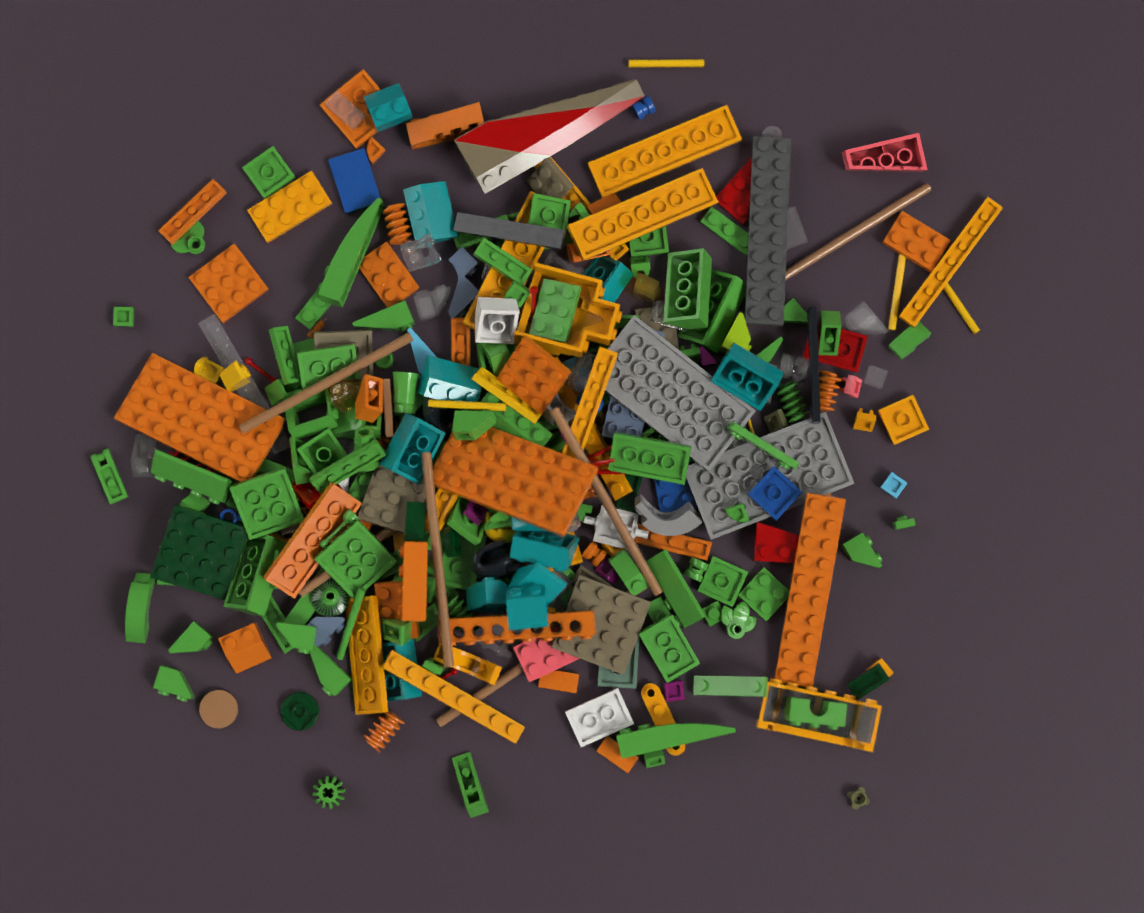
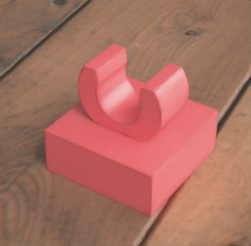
M848 375L847 378L842 377L841 381L846 382V385L838 390L849 397L858 398L862 380L853 375Z

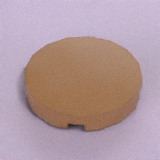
M225 690L209 692L200 703L199 712L201 719L212 728L221 729L229 726L238 715L236 698Z

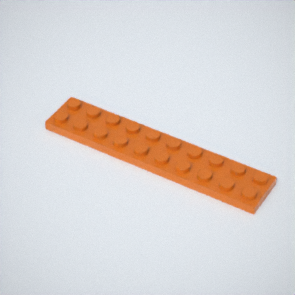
M810 492L806 493L774 679L782 680V683L785 684L791 682L799 684V686L813 687L844 514L845 498Z

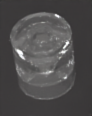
M782 353L778 367L779 370L784 372L782 378L788 379L792 377V380L803 383L809 359L799 356L794 358L791 354ZM793 365H796V366H797V370H796V371H795V370H792V369H793Z

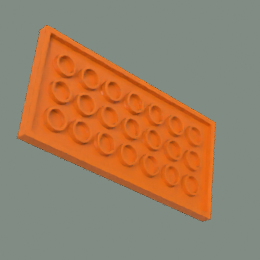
M154 353L149 357L114 416L116 421L237 482L255 477L286 423L285 418L277 415L243 434L239 425L267 409L235 393L229 392Z
M493 427L476 440H456L453 433H451L433 466L435 487L562 537L568 531L598 472V468L594 465Z

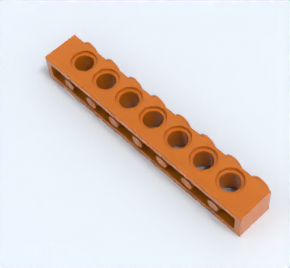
M595 610L548 612V627H542L541 632L538 633L534 632L532 628L522 629V632L519 634L509 630L507 615L449 618L452 646H456V642H464V645H475V641H483V644H494L495 640H502V643H514V639H522V642H533V638H541V641H552L553 637H561V640H572V636H580V639H591L592 635L596 634ZM438 619L439 643H442V641H441V631H440V622H439V619ZM577 620L581 625L580 630H573L570 626L571 621ZM554 621L559 622L561 630L557 632L552 630L551 623ZM495 624L502 627V634L494 633L493 626ZM476 625L483 628V634L480 636L474 633ZM457 626L464 630V634L461 637L457 636L454 632Z

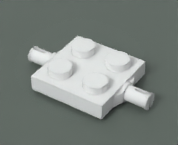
M603 505L597 518L585 515L583 523L594 525L595 534L593 541L627 549ZM616 508L632 538L635 539L638 536L647 539L649 531L638 529L637 521L639 514Z

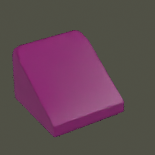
M700 346L701 367L716 365L717 362L703 346Z
M606 555L595 571L614 584L619 576L608 560L610 557Z

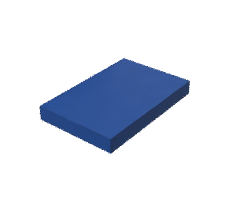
M365 148L328 159L345 214L367 208L377 198H380Z

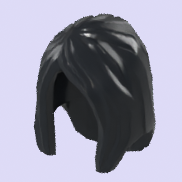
M497 540L478 549L473 555L471 569L479 579L493 577L496 580L515 573L517 568L522 567L523 562L510 558L511 545L505 546L504 540Z

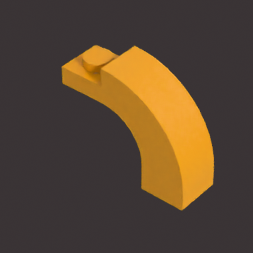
M439 643L433 660L444 664L442 643ZM452 646L454 667L452 668L495 685L502 667Z

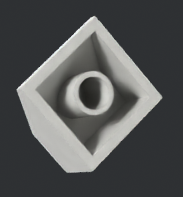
M478 297L475 312V342L514 344V332L519 318V308L516 299Z

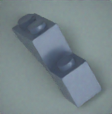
M461 247L448 260L458 274L457 286L449 309L450 318H463L467 313L465 310L472 305L478 293L477 288L467 279L468 276L471 278L478 271V262Z

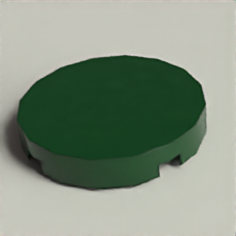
M293 693L285 698L281 705L282 720L292 730L302 731L309 729L319 718L320 709L318 702L308 693Z

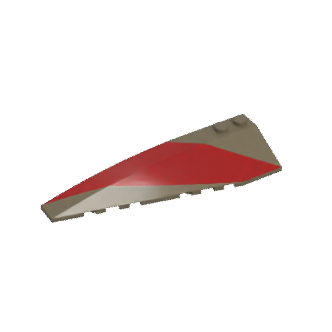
M633 79L609 88L598 89L591 93L580 94L577 97L566 98L538 106V108L527 109L517 114L486 121L454 139L480 190L486 194L582 138L645 95L637 79Z

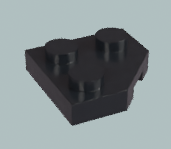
M423 397L424 418L427 422H431L434 427L445 432L443 438L448 439L452 433L455 408L428 407L429 399L433 398Z

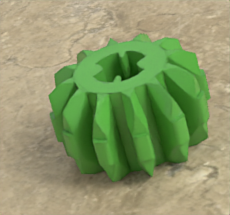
M325 776V782L320 778L318 782L321 786H313L314 789L319 791L312 793V796H319L315 801L316 804L321 800L323 801L321 808H325L328 803L329 809H332L333 802L336 806H339L340 802L338 799H345L340 793L345 792L346 789H339L343 782L340 781L336 784L337 777L335 776L331 782L329 776ZM325 788L328 790L333 789V797L325 795Z

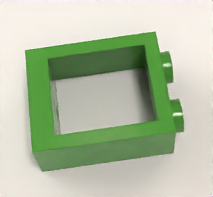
M326 388L285 411L288 431L293 437L302 439L323 432L328 428L338 427L337 419L340 416L335 407L337 399L334 392H330ZM327 402L329 415L300 424L298 411Z

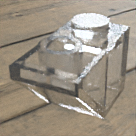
M446 284L435 287L434 291L422 290L417 292L416 296H413L421 321L440 315L452 293L450 286L446 287Z

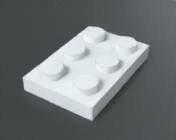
M619 688L565 711L581 747L634 724Z

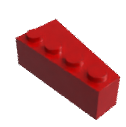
M756 522L753 561L794 564L799 535Z

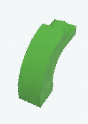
M136 572L134 582H131L125 617V637L128 642L146 643L149 632V606L156 579L150 578L151 574Z

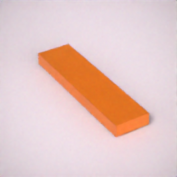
M212 179L166 222L158 232L173 245L227 194L226 190Z
M638 524V529L649 531L647 539L636 536L634 539L636 544L661 550L667 549L669 552L708 561L712 542L685 535H660Z

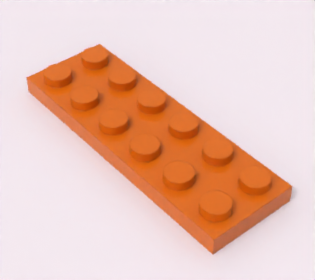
M330 482L263 578L295 599L319 565L314 557L324 549L320 546V542L328 538L344 522L343 515L349 508L356 513L362 503ZM347 525L328 542V545L342 533Z

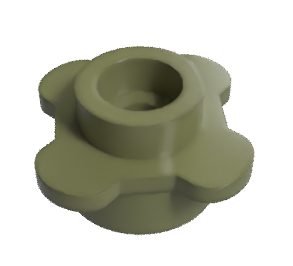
M859 787L854 792L849 791L847 797L852 802L851 806L853 809L857 810L859 807L868 805L870 802L863 787Z

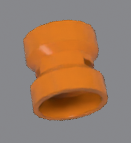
M592 541L581 556L584 559H589L591 564L597 567L607 552L604 549L600 550L597 544Z

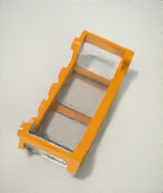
M770 678V682L767 683V697L762 699L759 719H757L756 723L757 728L873 752L882 708L881 705H877L876 700L866 699L865 702L855 700L856 696L844 694L843 698L836 696L837 692L825 690L824 694L817 692L818 688L806 686V689L798 688L799 684L787 682V685H782V680ZM786 696L810 699V711L813 715L821 711L823 700L846 703L845 727L838 726V730L827 729V725L820 724L819 728L808 727V723L801 722V726L790 725V721L783 719Z

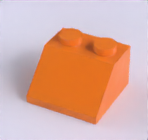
M252 623L218 638L225 656L236 674L272 659L257 623Z

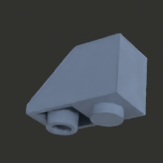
M315 617L306 626L317 627L315 645L317 647L321 645L325 647L332 640L330 636L335 631L339 633L346 627L344 623L347 619L345 617Z

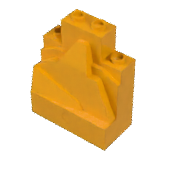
M535 262L534 275L530 288L532 286L538 288L535 309L543 279L578 285L582 289L567 343L529 334L532 324L529 320L532 307V294L530 293L526 299L518 329L514 332L515 345L518 346L522 338L527 335L549 354L558 356L559 354L573 355L582 358L583 352L587 353L590 341L609 346L611 340H615L617 329L614 328L616 322L620 323L622 311H619L620 304L602 300L605 288L602 287L603 280Z

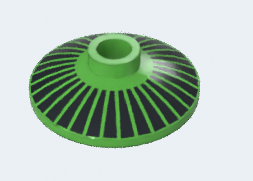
M329 578L311 592V602L314 609L324 616H337L349 604L350 595L333 578ZM328 593H332L334 598L329 600L326 596Z

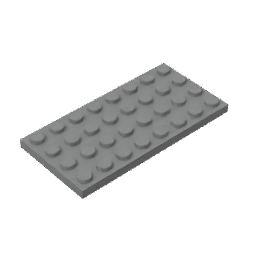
M635 315L608 348L618 352V356L605 392L669 442L690 445V458L707 472L712 469L735 439L730 435L731 431L726 429L729 423L735 422L744 427L756 411L741 399L712 383V376Z
M826 412L820 414L821 422L819 424H812L811 418L760 437L799 462L796 469L789 468L786 470L778 465L779 461L750 443H745L725 451L709 472L697 463L688 466L686 479L710 540L771 517L747 494L773 466L802 491L800 496L787 510L804 504L807 492L827 495L855 484ZM744 503L749 522L741 523L734 521L727 515L725 509Z

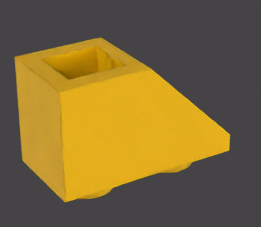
M238 361L233 362L219 373L229 392H233L251 382L249 379L251 374L247 366L240 364Z

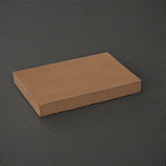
M383 379L385 435L388 439L392 440L396 426L393 382L390 379Z

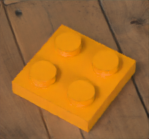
M914 395L878 410L893 445L929 430Z

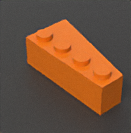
M477 102L440 114H433L423 119H412L409 123H406L413 150L452 141L483 124L484 120L480 103Z
M404 542V546H400V558H404L403 566H399V577H403V585H399V597H403L402 605H398V617H402V621H426L428 542Z

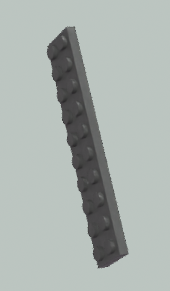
M753 136L745 321L749 325L782 327L784 325L791 139Z

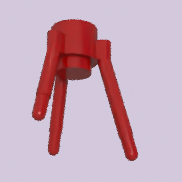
M612 445L593 454H588L587 458L590 464L600 469V465L615 462L614 458L599 461V458H595L612 450ZM598 470L597 474L625 475V473L609 470Z

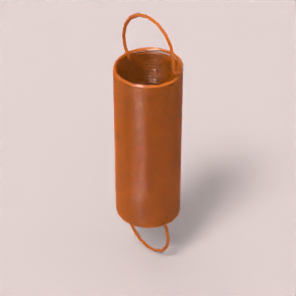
M326 318L323 321L319 320L307 334L309 338H314V332H319L325 326L323 322Z

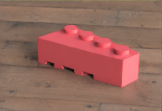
M919 133L841 152L846 171L924 172L928 170Z

